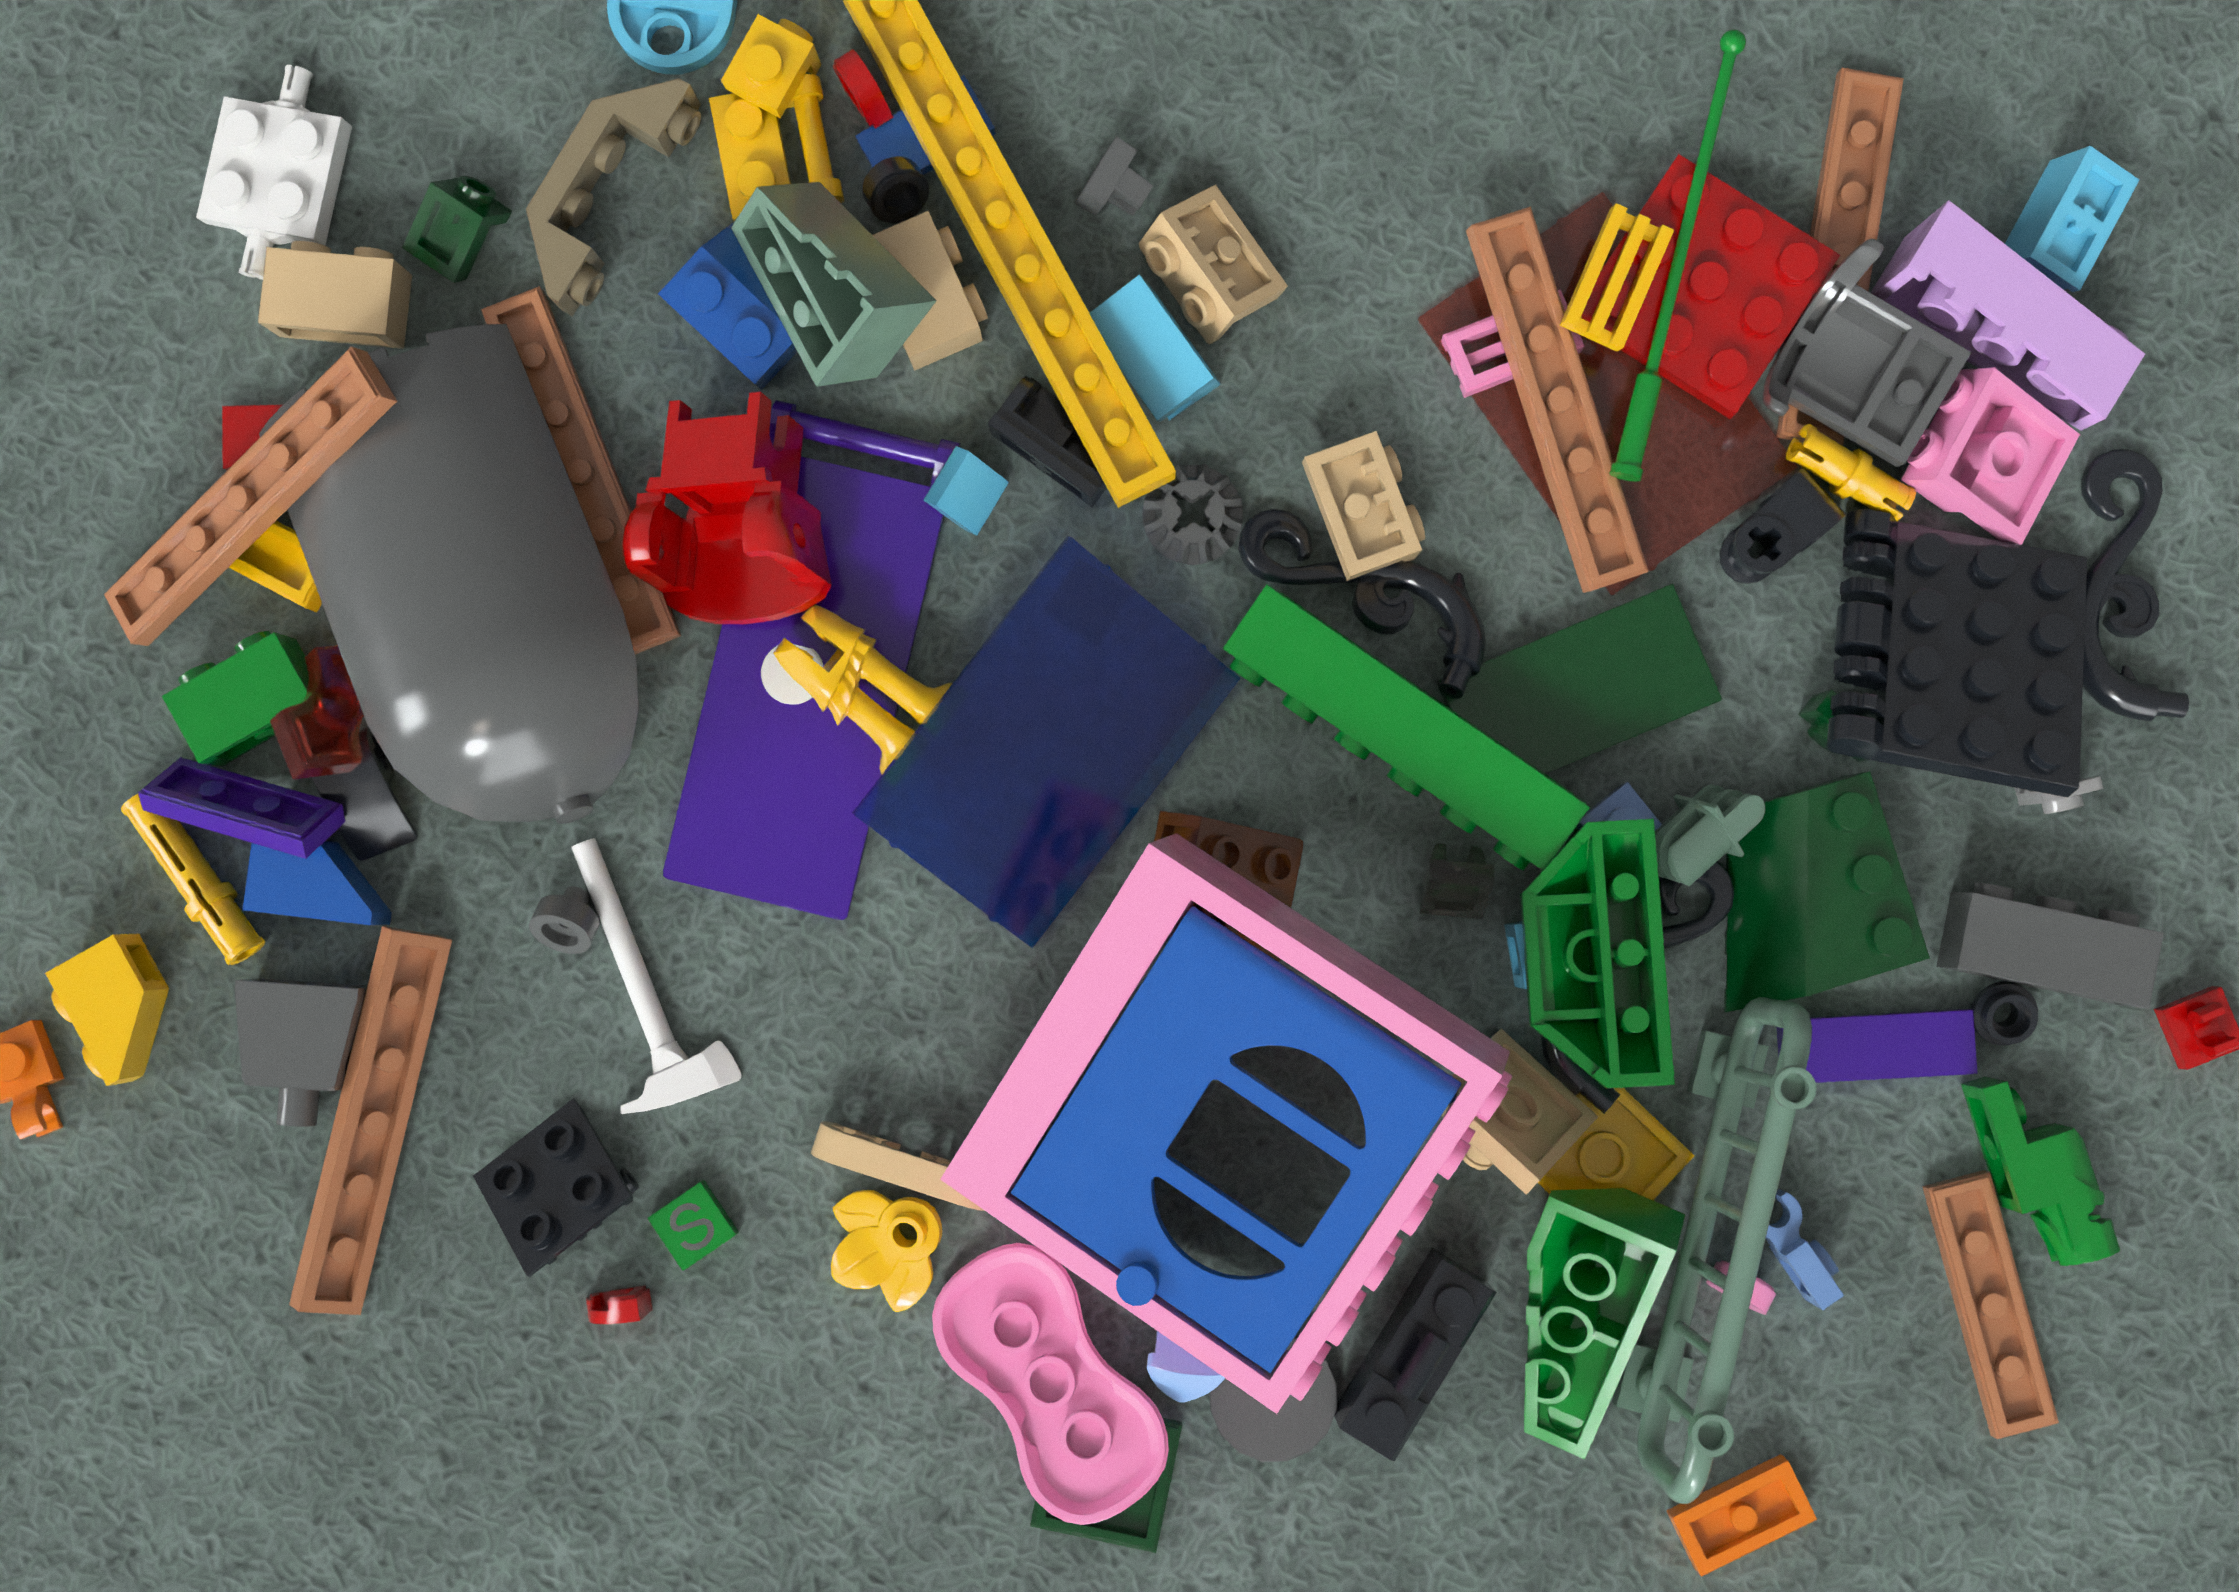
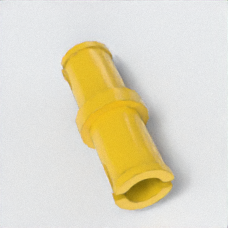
M1811 424L1805 425L1798 432L1800 436L1805 438L1803 443L1796 438H1793L1786 452V459L1792 463L1799 464L1830 484L1829 491L1841 499L1850 496L1871 510L1891 513L1896 521L1904 516L1902 512L1895 509L1898 504L1906 510H1909L1916 496V489L1903 484L1872 464V456L1861 449L1850 451L1818 431Z

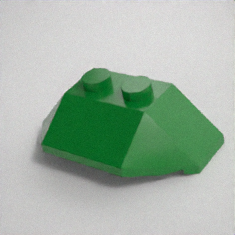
M1654 819L1587 822L1520 894L1529 1024L1605 1088L1675 1085Z

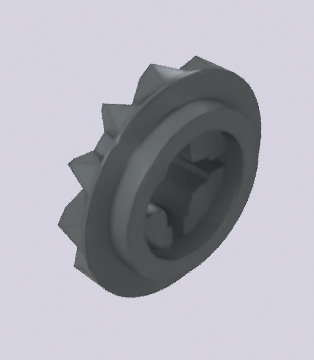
M1178 464L1174 467L1176 470L1175 480L1147 493L1142 513L1144 529L1152 545L1168 559L1187 565L1208 563L1226 553L1236 541L1243 522L1242 498L1227 475L1219 473L1206 464ZM1210 493L1212 497L1208 500L1204 516L1209 521L1208 526L1214 531L1211 533L1205 526L1201 528L1193 522L1175 533L1173 530L1178 526L1182 510L1177 505L1178 500L1173 495L1176 494L1181 500L1186 499L1193 504L1200 498L1204 499Z

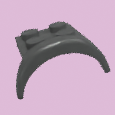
M1868 239L1852 251L1829 275L1790 331L1767 375L1763 389V402L1768 409L1780 416H1784L1790 408L1788 404L1898 467L1906 463L1972 352L1856 285L1869 267L1880 257L1884 248L1879 241Z

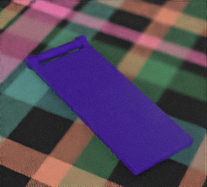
M776 400L771 409L770 439L772 445L774 444L777 416L789 415L804 428V439L933 469L931 485L929 487L802 456L800 461L797 494L821 512L820 523L832 583L826 597L815 605L824 607L845 621L865 629L864 635L877 639L874 648L891 663L907 673L944 518L943 514L923 500L956 446L961 448V443L941 439L939 444L798 412L796 411V404ZM806 611L773 621L753 624H722L664 864L663 876L666 879L837 920H844L849 914L882 777L879 769L882 757L880 747L848 716L837 726L830 709L827 707L822 712L814 698L801 704H784L775 700L766 691L761 678L762 664L767 654L779 645L783 638H786L794 645L814 649L820 656L823 666L837 650L828 641L824 642L820 639L816 632L800 618ZM860 679L858 687L896 718L899 705L870 682Z

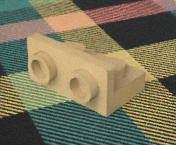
M1216 184L1161 212L1139 242V248L1145 255L1150 269L1163 280L1181 306L1187 321L1199 331L1208 344L1219 340L1234 322L1278 299L1288 287Z
M1377 431L1304 457L1302 461L1304 470L1347 581L1402 560L1403 562H1411L1422 551L1419 542L1425 540L1423 523L1413 504L1405 506L1397 485L1398 482L1402 481L1400 463L1390 445L1382 446Z

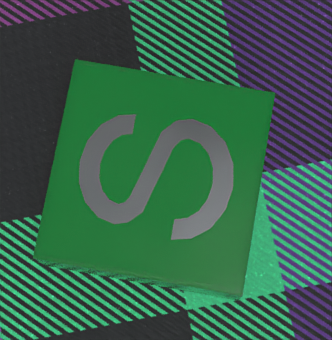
M702 1180L647 1218L682 1271L739 1233L705 1180Z

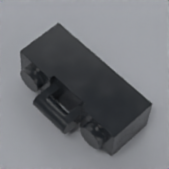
M1431 1248L1337 1403L1334 1417L1339 1429L1389 1460L1395 1461L1497 1292L1492 1286L1473 1272Z

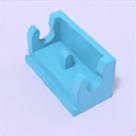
M2092 146L2052 159L2044 170L2005 244L2063 290L2079 291L2137 186L2139 179Z
M1140 274L1090 312L1119 368L1157 421L1161 422L1166 417L1170 421L1221 385L1153 288Z

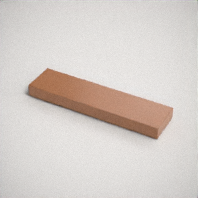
M1983 1170L1922 1186L1990 1435L2000 1439L2059 1423L1990 1172Z

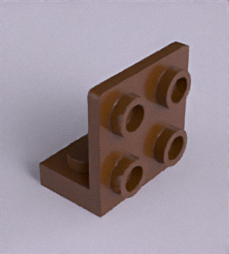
M1160 811L1154 841L1177 833L1291 908L1304 845L1301 839L1202 816ZM1193 903L1192 906L1277 962H1280L1281 959L1197 903Z

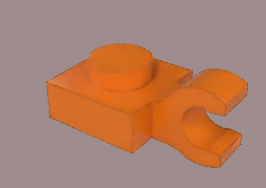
M30 1020L0 1033V1104L13 1100L11 1121L19 1139H25L36 1134V1137H41L63 1128L47 1086L65 1078L42 1020Z

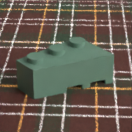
M820 182L757 187L731 227L816 387L877 378L937 301Z

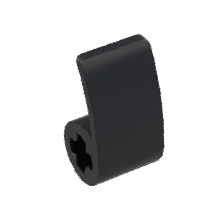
M369 727L349 733L307 751L308 768L321 798L341 803L343 806L346 822L338 830L358 860L369 859L417 839V831L403 811L388 783L394 776L393 767Z

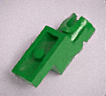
M1984 1076L1961 1083L1988 1171L1991 1174L1999 1206L2021 1214L2035 1211V1213L2029 1215L2047 1247L2051 1262L2058 1261L2060 1266L2079 1265L2111 1257L2120 1252L2112 1220L2110 1218H2101L2100 1215L2092 1213L2096 1205L2104 1204L2105 1196L2103 1191L2099 1189L2084 1140L2075 1128L2050 1123L2023 1131L2022 1125L2027 1121L2026 1110L2019 1094L2014 1088L2009 1087L2008 1081Z

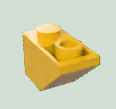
M113 934L45 973L54 989L51 993V998L56 1010L75 1027L84 1044L82 1055L86 1065L94 1075L104 1080L106 1086L133 1082L144 1075L169 991L167 983L140 934Z

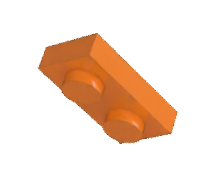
M1781 1454L1702 1492L1689 1504L1680 1503L1666 1510L1694 1569L1701 1577L1817 1520L1789 1461Z

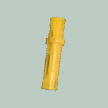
M138 794L127 800L122 805L121 811L125 816L127 815L154 854L158 863L163 867L188 903L184 909L188 917L193 922L200 921L224 955L226 963L228 965L238 964L258 952L266 942L257 934L234 899L238 893L230 882H221L180 821L143 811Z

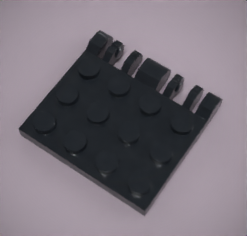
M1859 509L1849 512L1845 516L1843 542L1847 547H1843V567H1847L1848 570H1854V572L1861 571L1864 574L1885 577L1886 580L1858 576L1850 577L1843 582L1841 581V602L1845 603L1840 605L1837 611L1834 651L1841 658L1834 660V680H1839V682L1845 684H1853V686L1878 690V696L1851 691H1841V693L1831 696L1830 709L1832 710L1831 716L1834 717L1830 718L1828 722L1827 748L1834 753L2067 798L2079 789L2087 557L1896 521L1891 513Z

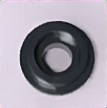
M2003 981L1988 985L1978 993L1971 1006L1974 1015L1975 1031L1982 1038L1995 1045L2005 1046L2020 1043L2026 1040L2037 1026L2038 1007L2034 997L2028 990L2013 982ZM2004 1003H2010L2011 1012L2009 1017L2002 1022H1995L1993 1016L1997 1008Z

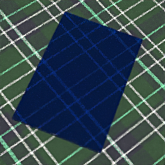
M1067 536L852 813L887 839L891 847L899 848L986 913L990 921L998 922L1033 948L1241 678L1212 655L1203 643H1198L1117 576L1109 565L1103 564L1071 536Z

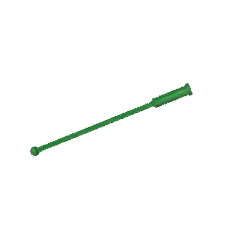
M1737 29L1726 31L1720 39V48L1724 54L1646 368L1643 372L1637 374L1616 462L1611 464L1609 472L1611 476L1618 479L1634 482L1641 481L1643 469L1641 465L1663 381L1658 374L1660 361L1736 55L1740 54L1746 46L1745 35Z

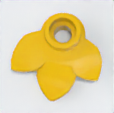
M874 1190L855 1191L845 1196L833 1207L836 1219L849 1232L839 1243L833 1254L831 1262V1275L833 1279L841 1285L852 1289H870L880 1284L885 1298L893 1311L900 1312L910 1308L926 1293L933 1280V1267L930 1255L938 1247L942 1237V1223L938 1212L929 1202L915 1197H903L892 1201ZM900 1223L912 1225L917 1232V1239H906L900 1232Z

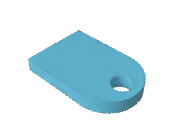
M607 0L609 24L625 53L636 63L648 70L673 75L698 70L710 63L721 53L731 37L737 8V0ZM670 25L683 30L684 42L675 53L662 55L652 50V37L661 27Z

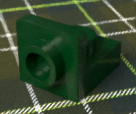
M463 175L460 178L431 182L402 248L451 282L464 281L472 269L490 227L506 223L512 210L494 199L496 192L489 185L476 178Z

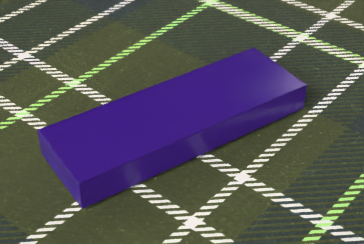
M182 757L138 792L143 811L305 859L346 822L341 803Z
M1971 1009L1810 1017L1812 1042L1806 1070L1813 1076L1816 1083L1978 1074L1974 1015ZM1776 1027L1779 1058L1783 1028Z

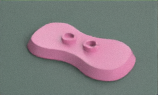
M1022 1243L1007 1244L991 1249L958 1270L944 1285L935 1301L932 1320L936 1344L949 1367L958 1376L989 1398L1006 1420L1014 1439L1022 1476L1033 1498L1051 1515L1065 1522L1079 1525L1097 1523L1111 1518L1141 1499L1158 1481L1166 1467L1169 1447L1164 1420L1154 1402L1139 1387L1109 1366L1093 1345L1085 1327L1076 1288L1067 1270L1041 1249Z

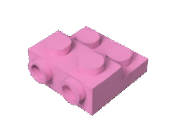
M1995 367L1963 369L1940 404L1929 428L1925 429L1907 459L1909 465L1901 480L1908 486L1916 489V492L1942 511L1961 512L1999 541L2022 545L2080 434Z

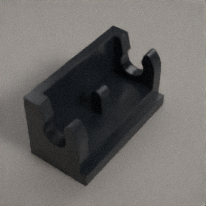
M1025 375L997 413L989 420L988 426L991 435L1093 508L1107 488L1059 398L1042 387L1035 379Z

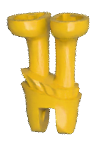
M814 605L800 618L816 632L820 639L824 642L828 641L837 648L827 663L821 667L813 660L814 657L805 650L799 649L786 638L782 639L773 654L791 678L815 699L822 712L827 707L830 709L837 726L848 716L875 741L882 752L879 767L882 777L894 787L930 741L899 721L858 687L860 679L867 680L891 698L933 737L969 692L954 683H946L935 688L927 687L880 654L874 648L877 639L864 635L865 629L845 621L824 607Z

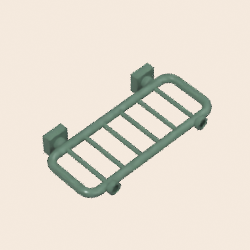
M1763 997L1749 1001L1737 1019L1732 1037L1701 1030L1687 1092L1714 1098L1717 1101L1658 1347L1636 1342L1614 1392L1612 1403L1616 1407L1642 1413L1638 1430L1637 1448L1638 1457L1643 1469L1673 1501L1681 1504L1693 1502L1702 1493L1709 1477L1713 1458L1725 1454L1731 1448L1734 1441L1733 1428L1730 1422L1723 1417L1795 1113L1797 1109L1808 1106L1816 1095V1082L1813 1076L1806 1070L1812 1042L1811 1019L1806 1009L1795 1002ZM1764 1025L1783 1028L1782 1044L1774 1075L1763 1072L1769 1046L1758 1044ZM1759 1085L1770 1088V1096L1759 1142L1736 1132L1742 1107L1754 1109ZM1733 1146L1755 1155L1743 1209L1721 1198ZM1718 1211L1739 1222L1727 1276L1706 1263ZM1702 1276L1723 1289L1711 1343L1690 1327ZM1686 1342L1690 1343L1707 1357L1695 1410L1684 1401L1694 1362L1692 1357L1684 1354ZM1682 1416L1689 1423L1686 1449L1681 1467L1679 1468L1665 1454L1664 1441L1668 1420L1679 1422Z

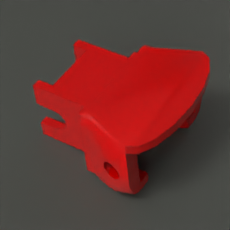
M761 391L749 393L747 414L691 420L692 408L681 400L669 401L661 477H650L645 489L648 493H637L636 507L631 511L625 524L622 544L623 557L628 571L662 592L668 606L690 619L713 624H753L779 620L806 611L826 597L832 586L820 523L821 512L797 494L804 428L789 415L777 416L774 444L772 445L770 439L772 401ZM667 493H671L689 506L686 518H681L665 506Z

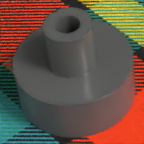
M571 886L566 888L564 895H548L540 899L529 922V929L532 935L545 946L563 953L579 954L586 952L590 948L600 921L597 914L587 906L590 895L579 887Z

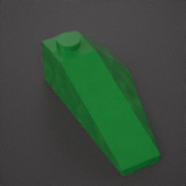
M1625 1188L1551 1190L1527 1249L1529 1297L1526 1305L1528 1352L1525 1364V1433L1582 1459L1586 1458L1675 1256L1686 1214Z

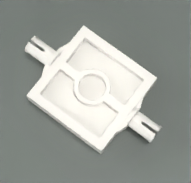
M292 65L285 66L280 97L277 101L258 103L229 97L223 98L196 218L205 224L237 230L247 237L241 268H239V273L247 277H257L263 280L266 248H273L274 244L282 245L293 241H308L326 245L352 126L342 117L310 112L305 108L313 73L299 66H295V68Z

